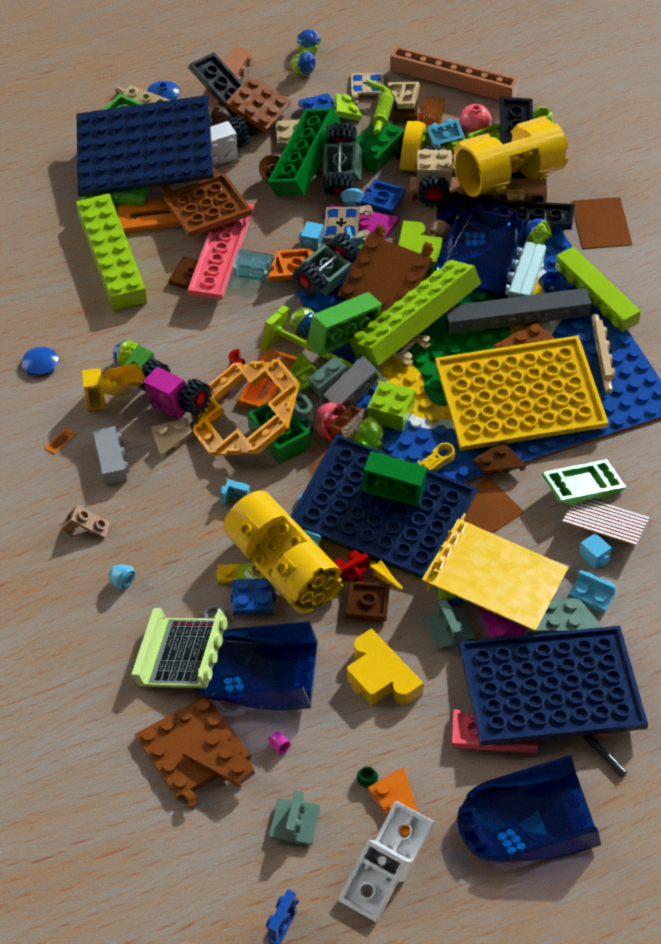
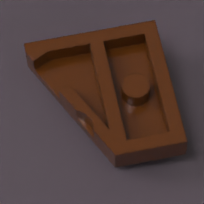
M504 442L499 443L473 459V464L484 476L494 475L495 473H508L510 469L519 468L520 471L526 470V464Z

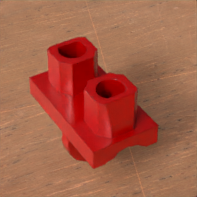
M356 549L348 554V562L344 563L340 558L333 561L342 571L340 574L342 582L347 579L349 581L354 579L356 581H363V574L367 573L366 569L369 568L367 562L369 556L367 553L361 554Z

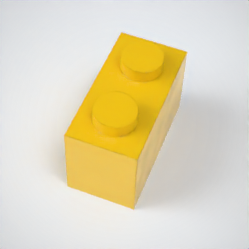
M100 368L82 370L88 411L106 409L104 391L98 380V377L101 376Z

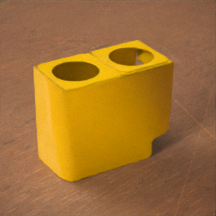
M133 364L110 368L98 377L105 395L116 396L128 395L142 385L145 379L141 367Z

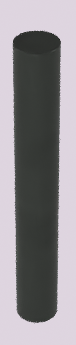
M593 735L582 736L621 778L627 774L625 768Z

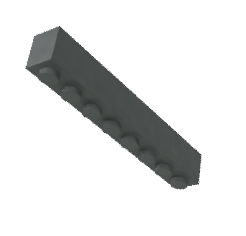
M586 288L454 305L444 313V320L448 335L532 324L536 321L540 323L590 316L591 301Z

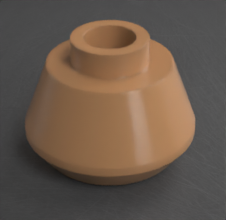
M435 220L432 222L430 233L432 236L442 237V241H445L452 236L453 229L448 223L442 220Z

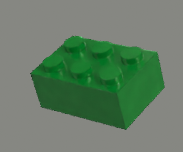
M387 122V126L384 129H381L378 135H373L374 126L371 123L356 138V142L362 148V167L374 173H377L393 157L392 150L396 143H403L405 130Z
M269 402L247 413L248 427L253 433L276 415L268 405ZM292 412L288 430L268 445L266 449L279 464L310 447V432Z
M371 451L363 470L362 491L418 507L425 489L427 467L418 463L404 461L401 458H393L383 453Z

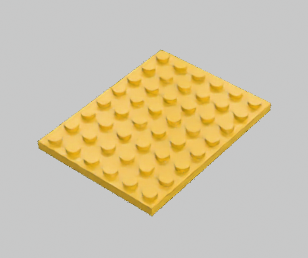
M579 335L435 358V365L460 451L495 446L501 442L508 444L608 427V420Z

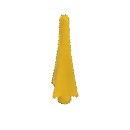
M382 560L378 563L375 561L370 562L369 567L373 570V577L389 583L398 590L403 589Z

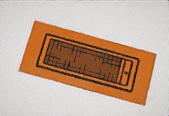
M66 427L44 448L56 454L77 433Z

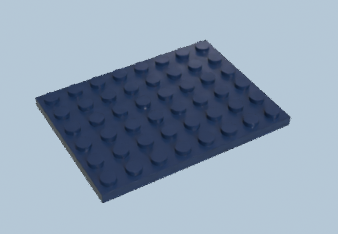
M208 95L76 113L77 187L79 197L214 178Z
M336 433L290 517L303 530L306 529L321 535V539L351 551L356 549L361 554L366 552L369 558L378 562L382 560L388 566L422 579L437 555L439 548L446 540L448 531L452 530L456 521L461 519L464 513L467 514L478 488L427 469L425 489L418 507L363 492V470L370 452L383 453L393 458L398 457Z
M620 626L459 641V650L480 746L648 729L647 717Z

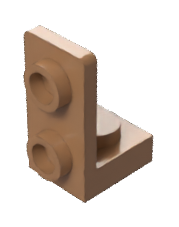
M77 504L67 514L62 530L69 533L74 527L80 526L101 538H105L111 523Z

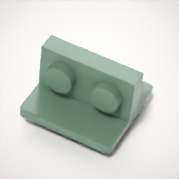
M447 599L438 601V612L423 617V621L438 651L459 645V641L475 639V635L462 607L449 606Z
M295 790L292 800L278 799L270 830V839L312 845L320 805L307 803V801L303 800V792Z

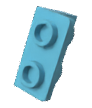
M448 119L441 124H430L424 132L425 136H428L431 146L435 143L436 147L437 144L442 146L464 139L458 119Z
M580 570L578 578L568 594V598H580L585 606L605 614L615 597L617 586L608 580L594 576L590 572Z

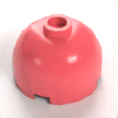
M472 104L462 110L459 123L463 133L468 135V133L491 126L492 117L485 106Z
M329 402L321 405L313 418V426L317 434L330 441L334 439L336 433L343 436L348 428V424H346V418L349 419L348 409L344 405Z

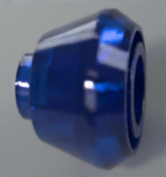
M547 272L539 279V284L544 293L559 292L564 283L563 278L555 272Z

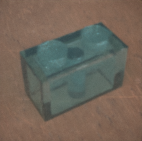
M239 249L233 263L234 276L268 282L273 255Z

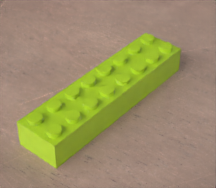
M110 194L76 201L78 217L112 310L117 311L147 303L146 288Z
M449 260L439 270L434 271L429 278L420 282L415 289L409 291L401 300L396 301L391 308L382 312L377 319L370 322L367 327L357 332L349 340L356 358L361 359L364 356L370 363L378 366L381 365L481 284L475 266Z

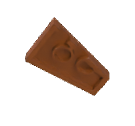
M217 728L213 729L182 753L184 758L195 761L199 766L205 769L208 768L219 777L236 786H240L255 774L254 769Z

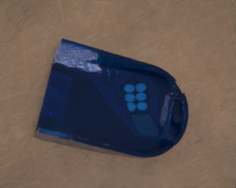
M480 203L476 204L474 208H464L457 214L437 259V270L449 260L474 265L481 284L474 290L505 296L506 287L510 284V276L514 272L515 261L518 259L524 236L525 224L523 219L519 218L514 210L499 204Z
M311 622L225 629L222 636V645L219 646L217 653V662L214 663L212 678L209 680L207 688H194L204 698L238 706L264 710L310 709L312 706L318 639Z
M572 754L477 785L466 795L467 797L462 806L459 807L457 814L458 831L464 845L477 857L490 862L506 863L551 859L601 846L599 831L594 825L578 780Z

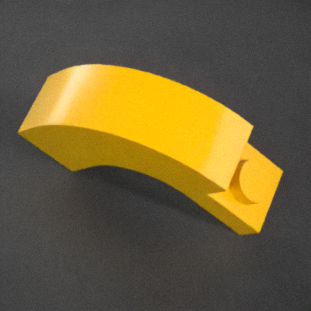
M420 121L407 122L399 170L417 171V152L421 148L426 124Z

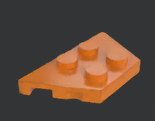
M310 248L276 251L268 275V282L295 280L292 278V275H294L292 274L293 271L312 255L314 251Z

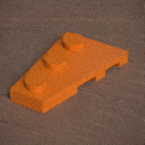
M404 767L368 787V792L386 817L395 801L418 812ZM403 825L400 828L402 837L406 838L409 836L410 828L408 825Z

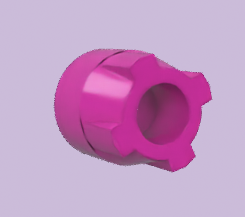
M276 731L268 737L269 745L279 755L284 754L291 746V742L280 731Z

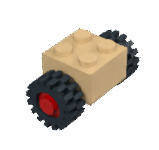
M434 143L432 147L428 144L426 149L423 147L422 150L417 152V187H419V200H421V203H425L427 207L430 204L431 208H434V205H436L438 208L440 204L442 206L445 205V202L447 203L450 197L452 150H445L444 146L440 148V144H437L436 147Z

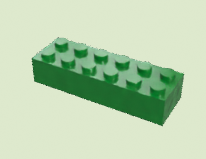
M334 108L305 109L267 181L276 196L305 195L324 157V144H327L326 127L330 126L331 123L340 124L341 122Z

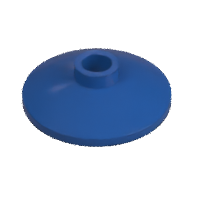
M167 80L157 81L151 84L147 90L169 100L177 99L180 93L178 85Z

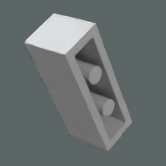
M363 356L347 372L343 373L340 379L331 385L323 395L331 403L344 405L349 410L383 375Z
M115 426L93 430L104 484L110 485L127 481L126 473H130L128 462L123 460L126 458L124 447L120 448V444H123L121 433L116 432Z

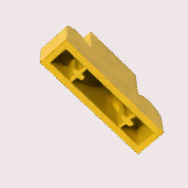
M372 628L355 639L354 658L356 661L347 666V681L351 684L356 694H360L370 705L376 704L390 693H393V700L399 705H407L423 694L424 683Z

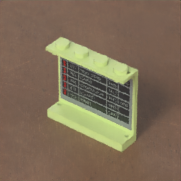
M153 608L131 674L138 687L207 688L208 682L212 678L214 663L217 662L219 646L222 645L224 629L228 625L227 618L222 610H217V614L214 616L215 619L166 618L161 608Z

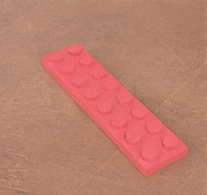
M248 203V205L251 207L252 213H253V211H254V204ZM252 215L209 230L188 287V295L223 300Z

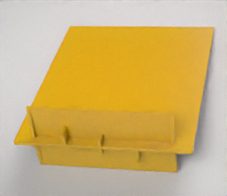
M464 513L462 518L456 521L452 530L448 531L446 540L439 548L437 555L422 578L423 582L428 583L427 591H429L431 586H435L536 631L568 567L465 522L466 514Z

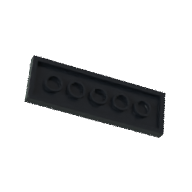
M214 52L190 63L188 69L232 117L238 116L225 107L226 101L243 84ZM245 120L250 137L261 131Z
M499 97L500 142L506 144L511 142V130L517 124L533 119V99ZM519 170L511 173V178L529 179Z
M472 198L470 211L477 209L504 211L517 218L523 227L527 226L529 220L538 218L547 221L551 229L572 230L575 214V204ZM512 218L472 223V225L502 226L508 222V227H510Z

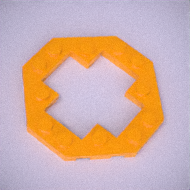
M273 359L272 362H264L263 360L251 361L249 364L233 363L208 384L212 388L210 392L212 397L209 398L211 403L208 402V408H204L205 411L197 415L199 418L197 424L194 425L193 433L211 456L259 454L288 430L300 383L280 359ZM269 376L282 391L268 403L276 415L248 438L239 429H236L223 440L211 425V422L225 412L217 400L245 377L255 387L265 377Z

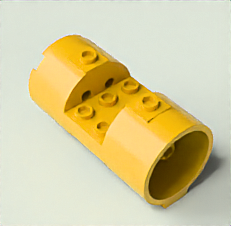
M542 116L517 124L511 130L512 140L510 143L502 144L497 138L490 137L489 133L459 141L453 150L455 152L454 169L461 188L472 197L488 192L501 193L506 190L507 185L511 182V173L518 170L529 179L539 178L542 180L547 178L549 173L563 169L568 162V157H566L568 143L561 127L557 123L553 124L551 120H547L546 116Z
M255 491L246 495L226 515L223 523L224 533L260 570L297 613H310L314 611L313 607L319 603L324 605L326 602L332 601L343 587L341 584L342 579L340 578L341 569L268 492Z

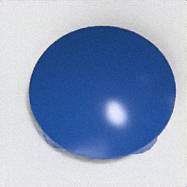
M48 347L30 349L22 358V366L27 375H51L58 364L57 353Z

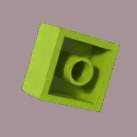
M380 380L367 407V422L403 432L415 406V390Z

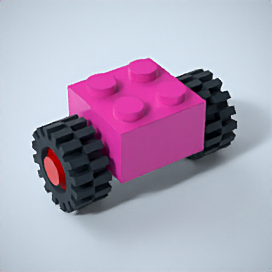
M151 359V361H146L147 364L144 363L142 365L145 379L139 388L147 393L151 400L150 404L154 409L161 410L170 417L173 416L181 419L186 412L200 415L201 412L205 411L204 408H208V402L211 403L209 398L212 397L210 385L195 378L188 380L187 384L184 379L169 373L171 372L169 366L158 360Z

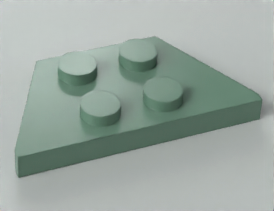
M553 598L536 631L527 628L525 634L600 628L602 626L580 598Z

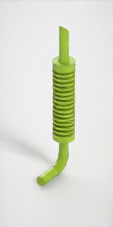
M367 79L366 86L383 93L379 97L372 120V125L374 126L373 135H378L381 129L387 126L394 98L388 87Z

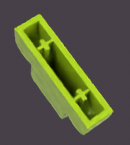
M403 220L399 246L421 254L424 243H431L434 249L430 258H432L433 262L427 274H432L434 271L439 270L440 261L443 262L444 260L442 237L425 235L426 228L424 224Z

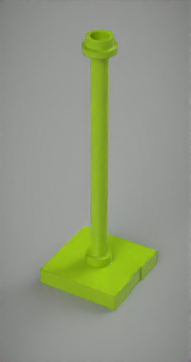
M283 305L265 322L259 351L266 354L283 337L320 355L306 340L285 331L289 312L288 307ZM328 352L320 356L331 360L336 355ZM336 356L340 361H342L347 366L348 370L354 365L353 363Z

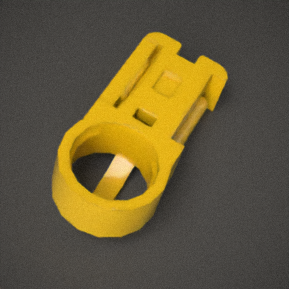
M446 442L439 444L432 450L431 455L421 462L418 460V464L437 472L454 460L455 451L453 445ZM442 450H450L444 457L439 455V452Z

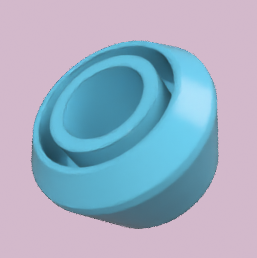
M348 188L344 189L340 196L345 206L357 207L361 204L364 194L360 189Z
M123 564L113 566L109 572L110 581L117 590L128 588L135 577L134 568Z

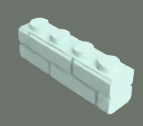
M525 242L524 248H520L518 254L520 260L515 261V273L512 272L510 276L511 285L506 287L505 295L508 298L533 294L545 258V245Z

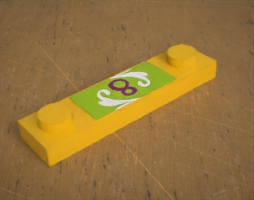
M217 564V585L232 584V580L266 578L254 564Z

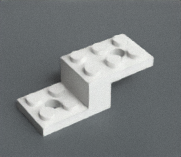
M395 801L376 839L367 841L338 901L374 922H378L397 883L406 881L435 821ZM403 825H408L410 828V834L406 838L400 834V828ZM367 884L373 888V894L369 898L363 894V887Z

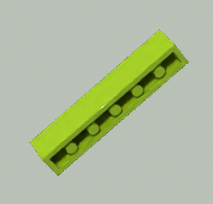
M574 246L556 256V270L564 275L568 282L577 289L586 288L591 304L597 307L601 314L606 316L621 332L639 324L641 310Z

